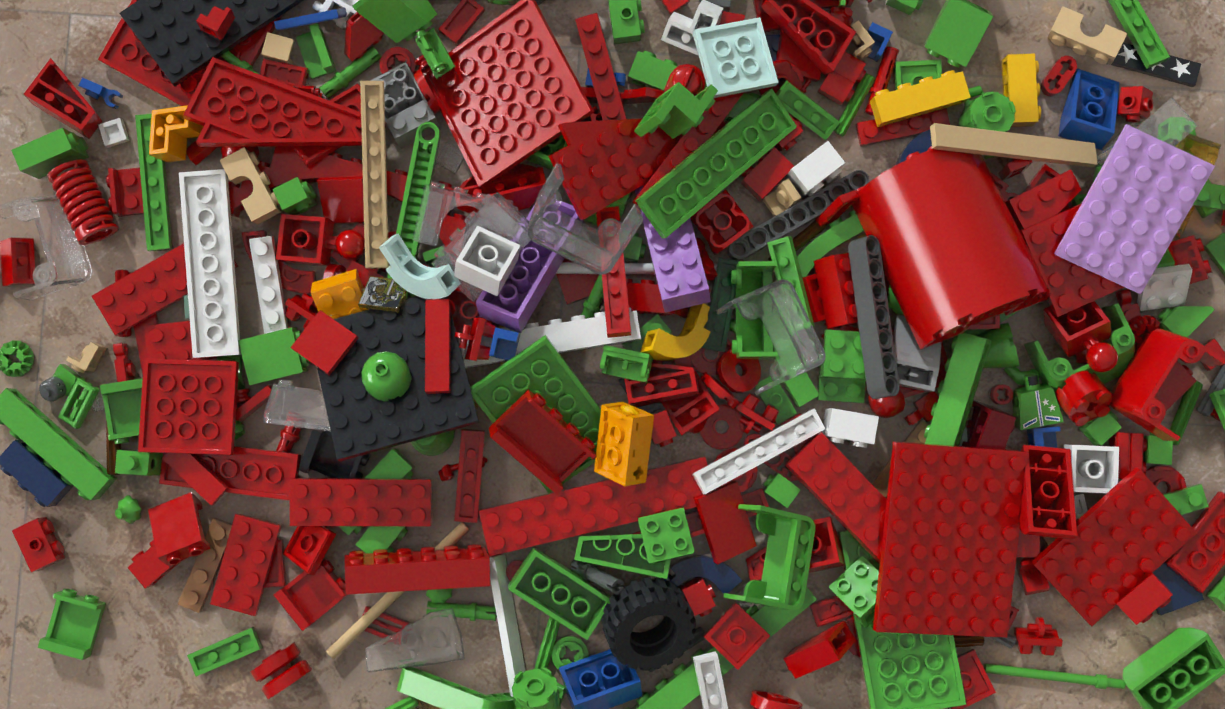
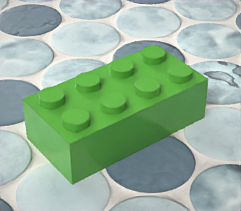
M534 546L508 584V589L586 640L589 639L602 619L605 605L607 603L610 604L609 599L611 598L610 595L590 582L585 581L582 577Z

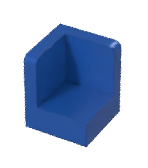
M872 22L867 32L875 43L871 48L873 52L867 57L878 62L893 32Z
M495 327L489 356L504 360L513 358L516 355L520 333Z
M1061 427L1027 429L1028 445L1057 448L1056 431H1061Z

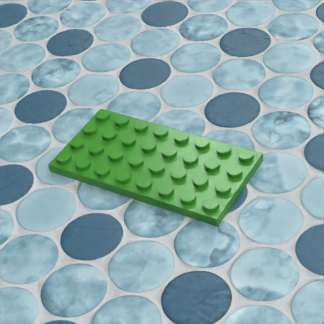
M848 531L838 532L845 561V571L861 556L879 571L880 564ZM853 613L870 709H943L966 705L953 635L876 632L873 630V622L865 628Z

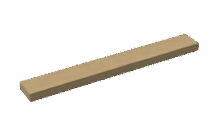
M360 81L365 268H388L389 263L379 249L388 240L384 81Z
M937 123L930 126L932 149L1091 168L1098 165L1095 143Z

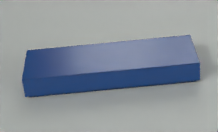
M340 8L274 21L276 30H283L343 18L347 16L346 8Z

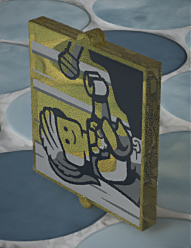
M370 276L365 288L362 289V296L358 306L359 308L399 312L403 300L407 298V290L391 278Z

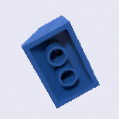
M611 649L559 667L572 709H609L642 697L641 681L636 670L629 668L628 665L621 664L614 657Z

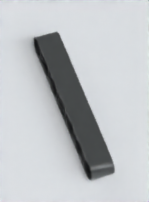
M856 170L743 234L729 245V257L732 260L742 261L767 247V242L783 238L818 218L836 199L832 194L834 188L840 189L843 194L857 190L860 187L853 185L852 178H860L863 183L862 186H865L869 183L868 174L862 170ZM815 199L820 200L823 203V209L816 210L812 205V201ZM800 211L804 216L803 221L794 220L793 212ZM773 223H782L784 231L781 233L775 232L773 230ZM756 233L762 234L764 236V243L756 244L753 241V235ZM734 245H742L745 253L741 256L736 255L733 252Z
M869 235L851 241L848 246L867 390L871 398L881 399L898 394L899 378L880 244L875 236Z

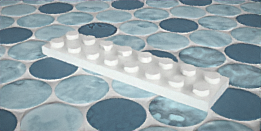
M224 169L179 172L193 358L241 355L228 176Z

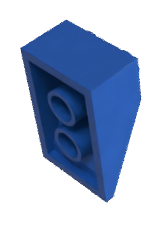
M1076 69L1061 115L1058 136L1074 141L1095 143V148L1102 150L1115 133L1120 82Z

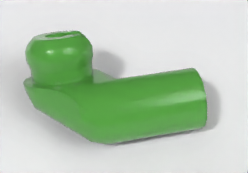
M1017 367L1004 368V371L1018 385H1025L1024 375L1038 373L1040 377L1036 369L1020 371Z

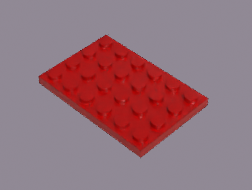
M1136 467L1076 521L1077 537L1075 539H1055L1031 563L1092 627L1117 605L1116 603L1130 592L1131 588H1134L1136 584L1141 583L1147 578L1148 573L1158 569L1194 537L1197 532L1148 477Z

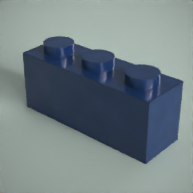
M14 440L0 455V469L5 474L13 476L18 480V486L25 491H30L35 496L34 500L41 506H56L74 485L65 483L60 478L61 474L56 469L48 468L43 463L44 459L39 454L35 455L26 448L27 444L23 440Z

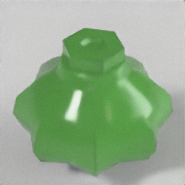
M127 495L118 501V509L115 510V515L117 519L133 524L136 520H140L142 508L139 506L137 499Z
M453 588L427 590L426 596L431 599L432 604H444L447 599L452 597Z

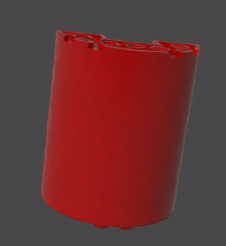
M931 146L928 148V151L921 154L917 151L908 155L905 161L882 172L865 186L856 190L859 199L852 206L866 236L873 235L879 241L884 274L920 350L962 334L969 326L1002 313L1005 316L1045 301L1051 296V292L981 154L932 149Z

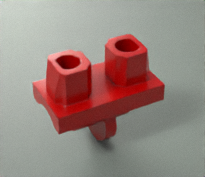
M306 293L302 297L296 294L292 299L288 298L285 303L288 306L285 317L295 322L299 320L301 315L307 319L303 326L304 329L318 313L312 296Z
M474 317L472 327L464 324L462 333L455 332L454 337L461 339L459 348L466 349L464 359L477 361V359L489 360L491 347L480 344L482 336L493 338L495 325L486 322L484 318Z
M749 393L743 402L740 401L736 410L751 418L749 420L744 416L741 417L739 422L746 425L744 432L748 434L752 429L759 433L762 427L755 422L772 431L776 425L775 420L779 410L768 404L763 414L756 411L755 408L760 398L752 393Z
M1036 617L1035 623H1028L1027 628L1015 627L1014 634L1018 640V649L1021 654H1031L1033 652V645H1038L1042 654L1054 656L1056 648L1062 647L1063 640L1059 638L1058 631L1052 629V625L1045 624L1042 617Z

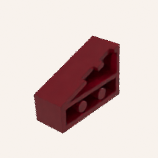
M973 400L972 407H974L972 419L967 420L966 428H970L967 442L963 441L962 446L1006 450L1009 436L1015 428L1016 417L994 406Z

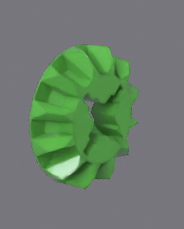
M12 340L3 344L0 349V371L6 374V376L20 377L32 368L34 354L26 343ZM17 353L16 357L20 361H22V363L14 362L13 364H11L12 360L9 359L8 355H15Z
M567 636L562 637L554 644L551 654L553 664L559 670V667L573 663L570 658L561 659L566 654L565 646L571 651L579 650L574 655V662L587 658L588 649L580 638Z

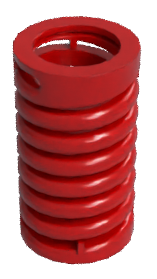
M83 159L69 161L55 167L47 174V178L52 183V188L56 192V197L60 200L61 207L64 208V214L67 215V220L71 224V229L75 232L78 243L80 245H88L110 237L118 231L119 227L112 223L114 217L109 214L110 208L106 206L107 202L102 198L103 193L99 191V185L95 183V177L91 175L92 170L88 162ZM73 167L72 170H69V171H67V172L61 174L60 176H57V175H58L59 173H61L62 171H64V170H66V169H68V168Z

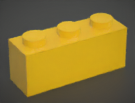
M1009 54L1001 62L1003 95L1008 97L1011 102L1013 101L1016 110L1015 121L1011 127H1031L1039 122L1041 118V107L1038 106L1037 97L1040 95V85L1036 81L1039 63L1035 61V54Z

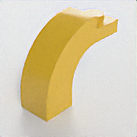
M704 303L691 306L684 327L678 336H673L660 328L647 331L640 352L650 354L653 359L660 361L675 360L694 354L705 344L711 331L703 328L708 321L710 307Z

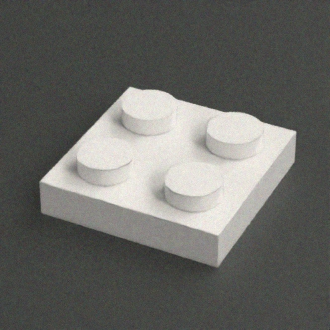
M1183 264L1156 268L1143 292L1138 294L1137 303L1139 310L1146 311L1185 305L1193 270L1191 266Z

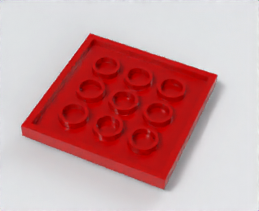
M1081 204L1020 231L1051 292L1048 301L1056 317L1124 288L1111 280L1054 254Z
M144 359L138 452L234 455L239 362Z

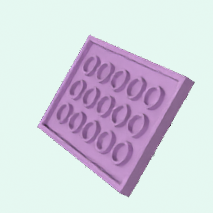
M1126 124L1054 254L1141 294L1215 165Z

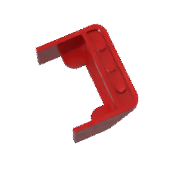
M1156 329L1146 335L1111 391L1112 401L1110 406L1163 441H1178L1180 436L1161 425L1166 415V409L1162 402L1154 398L1178 359L1188 364L1196 363L1200 360L1210 367L1225 365V359L1196 340L1164 329Z

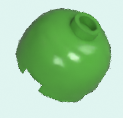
M388 351L378 352L369 357L361 372L364 387L377 400L388 401V399H394L397 396L401 397L407 391L411 382L410 369L406 361L396 353Z

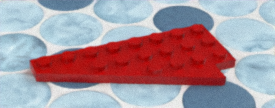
M212 57L183 114L186 120L204 126L196 141L197 146L200 147L362 146L361 112Z
M643 118L561 123L558 127L567 146L548 157L579 219L584 220L646 184L681 138L682 134L673 139L658 126L652 134L648 132L640 137L634 130ZM724 121L720 124V126L717 128L714 134L725 126Z

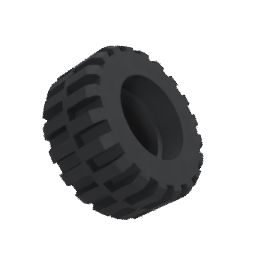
M650 577L642 578L643 581L639 582L637 580L631 581V584L627 587L623 586L624 589L620 594H613L609 599L610 604L607 603L605 605L602 616V629L614 657L621 664L628 665L629 668L637 670L639 667L643 671H649V668L660 669L662 665L667 664L668 666L672 664L675 658L679 659L684 654L683 651L685 649L688 650L692 643L690 639L694 638L696 632V619L682 590L670 581L665 582L661 578L651 580ZM654 615L665 616L664 620L652 630L632 632L633 628L647 617Z

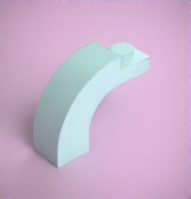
M399 234L391 236L379 247L390 264L386 269L388 274L402 288L418 297L425 299L444 298L449 296L461 284L459 279L454 277V272L449 264L438 268H431L417 261Z

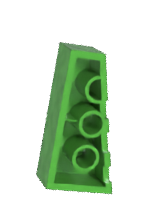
M641 534L580 536L574 558L575 561L666 580L671 561L670 559L649 564Z

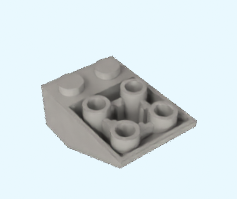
M406 62L371 80L384 81L385 121L401 149L414 143L416 131L422 123L432 122L439 129L441 128ZM431 128L425 129L422 133V137H425L435 131Z
M897 315L893 342L899 386L925 392H934L940 366L941 342L920 350L905 316Z

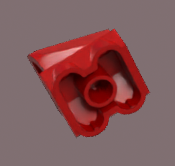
M727 190L721 192L690 217L708 241L711 252L714 255H717L754 227L748 216L743 213Z

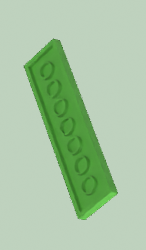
M769 89L635 201L662 239L667 238L797 126L773 89Z

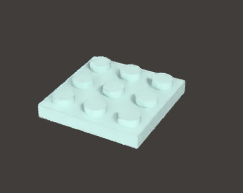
M760 17L695 29L693 31L707 87L712 84L718 90L714 98L772 87L779 83Z

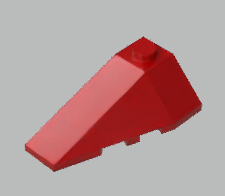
M829 516L813 520L815 523V535L809 573L845 566L841 542L832 518ZM767 547L746 559L750 581L762 580Z

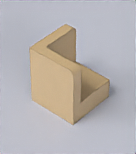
M267 32L261 54L267 60L293 65L290 55L294 40Z

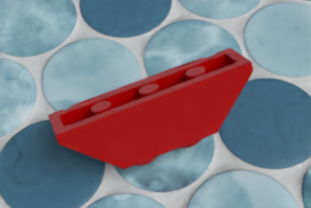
M519 163L484 188L478 187L474 177L471 176L460 187L457 186L453 190L457 209L485 219L530 208L547 188L543 167L536 168Z

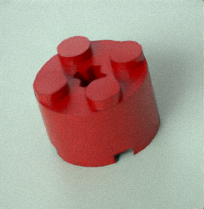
M1089 371L1077 372L1064 381L1066 385L1062 389L1058 387L1055 396L1058 404L1077 426H1083L1087 422L1097 417H1104L1110 412L1109 405L1112 401V394L1094 372L1093 374H1090Z

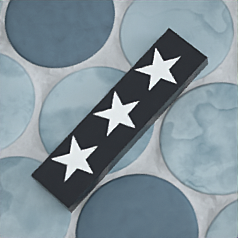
M1127 43L1122 44L1111 64L1190 87L1196 85L1201 63L1169 55L1170 58L1167 61L1146 69L1135 47Z

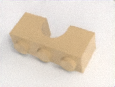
M1062 6L1047 38L1051 39V42L1055 45H1065L1072 48L1079 55L1086 54L1091 56L1100 64L1111 65L1127 33L1106 24L1098 36H1086L1080 29V23L1084 15Z
M244 147L220 160L231 182L237 185L245 180L252 181V194L241 201L251 222L258 225L282 212L274 192L272 193L268 186L271 184L265 172L261 173L258 167L260 161L254 151L250 152Z

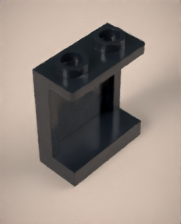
M319 423L311 432L298 470L307 473L312 469L330 478L362 479L363 473H360L362 466L367 465L371 454L339 462L336 457L330 427Z

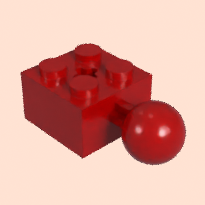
M281 214L276 260L285 263L328 266L330 264L331 250H337L339 255L346 259H355L363 253L365 240L355 230H345L338 236H333L334 221L326 217Z
M1095 301L1059 317L1054 315L1051 306L1043 309L1045 327L1068 357L1087 349L1086 360L1089 367L1094 371L1108 372L1116 366L1118 361L1116 349L1111 344L1102 342L1111 336V321Z

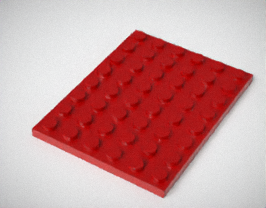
M893 441L873 621L874 631L1007 638L1020 531L1019 515L1025 466H1027L1028 452Z

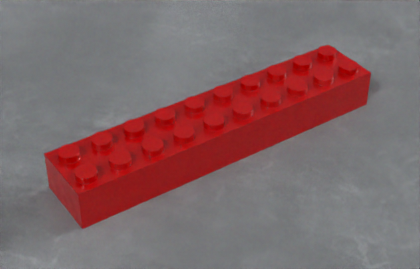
M702 456L648 469L646 483L623 486L611 479L564 489L557 495L552 492L479 510L489 557L636 522L638 518L683 507L684 510L695 508L697 506L694 498L703 495L693 473L707 466L706 457Z

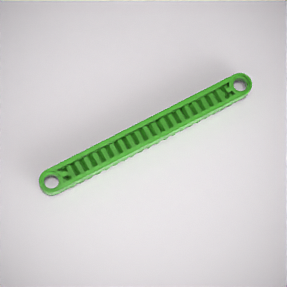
M432 122L422 123L416 131L396 234L400 235L416 260L419 253L420 239L426 218L429 194L431 192L441 139L439 128ZM431 128L435 131V136L432 140L423 139L422 133L425 129ZM389 274L387 276L388 284L384 291L385 294H387L393 279ZM395 281L389 292V295L392 294V296L396 295L393 293H396L395 289L399 287V284ZM401 288L404 291L403 295L399 293L397 299L399 296H402L400 301L409 299L410 292Z

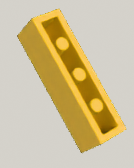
M954 70L941 74V77L933 79L930 76L919 80V84L911 86V83H905L898 86V90L889 92V89L878 91L875 93L876 96L870 100L877 127L962 104L971 97L963 71L955 73Z

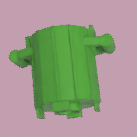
M981 86L969 88L970 97L980 96L975 100H967L964 103V110L958 119V126L1002 132L1009 131L1015 121L1016 110L1013 101L1011 102L1008 97L999 92L984 93ZM983 155L985 159H989V158H992V157H996V156Z
M547 668L526 670L524 673L520 671L515 676L512 686L515 709H561V703L566 693L565 687L557 682V679Z

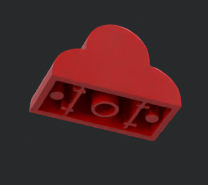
M1023 445L1020 451L1028 452V460L1024 471L1019 515L1022 533L1032 536L1075 539L1077 537L1070 449Z

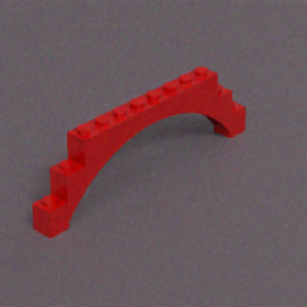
M276 146L271 165L260 161V164H258L261 173L265 172L271 182L268 186L272 193V189L296 177L308 183H315L319 178L363 176V164L360 159L351 158L349 161L342 159L343 155L332 152L307 168L292 146ZM395 169V172L386 170L387 195L402 202L408 173ZM251 180L242 181L241 187L240 184L236 185L228 181L231 216L239 218L240 212L245 209L241 201L248 198L253 192ZM439 181V184H431L425 221L437 233L455 265L457 258L466 245L471 223L467 221L466 216L454 213L453 217L450 216L455 201L454 188H452L450 183Z

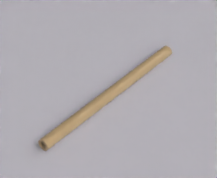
M461 522L435 547V550H444L446 546H453L470 529ZM405 591L387 592L326 650L328 655L335 659Z

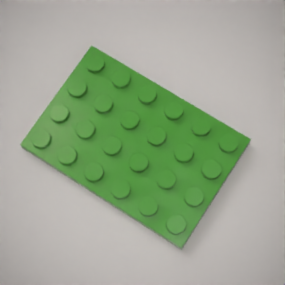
M546 335L471 386L473 399L492 423L528 389L534 394L539 393L546 400V405L550 409L556 408L562 414L563 420L567 424L570 422L574 424L579 430L580 436L583 438L588 437L595 444L594 450L596 453L601 408ZM588 457L562 484L592 465L595 459L593 460L591 457ZM539 480L548 493L552 492L551 489Z

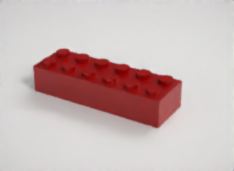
M822 432L817 433L785 466L880 564L887 499Z
M478 544L468 545L467 548L458 549V546H446L444 550H435L434 547H423L421 551L401 548L397 549V552L379 549L369 554H364L363 551H351L349 555H345L346 595L490 586V558L485 547H481Z

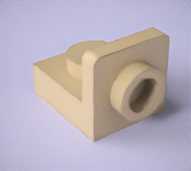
M858 20L850 27L856 31L851 40L855 46H860L852 55L856 58L860 57L862 60L873 52L871 48L875 41Z
M787 179L774 192L765 196L763 201L775 217L794 206L802 197L791 181Z
M90 342L82 351V359L68 356L66 361L72 363L71 368L78 372H94L107 347L99 343Z

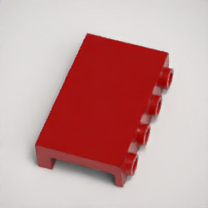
M528 389L489 427L490 437L557 495L564 489L562 482L588 457H591L593 460L597 457L594 450L596 446L588 437L583 438L580 436V432L571 422L567 424L563 420L562 414L556 408L550 409L546 405V400L539 393L534 394Z

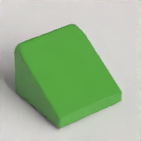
M60 364L53 377H58L64 382L66 396H69L77 378L81 377L66 364Z

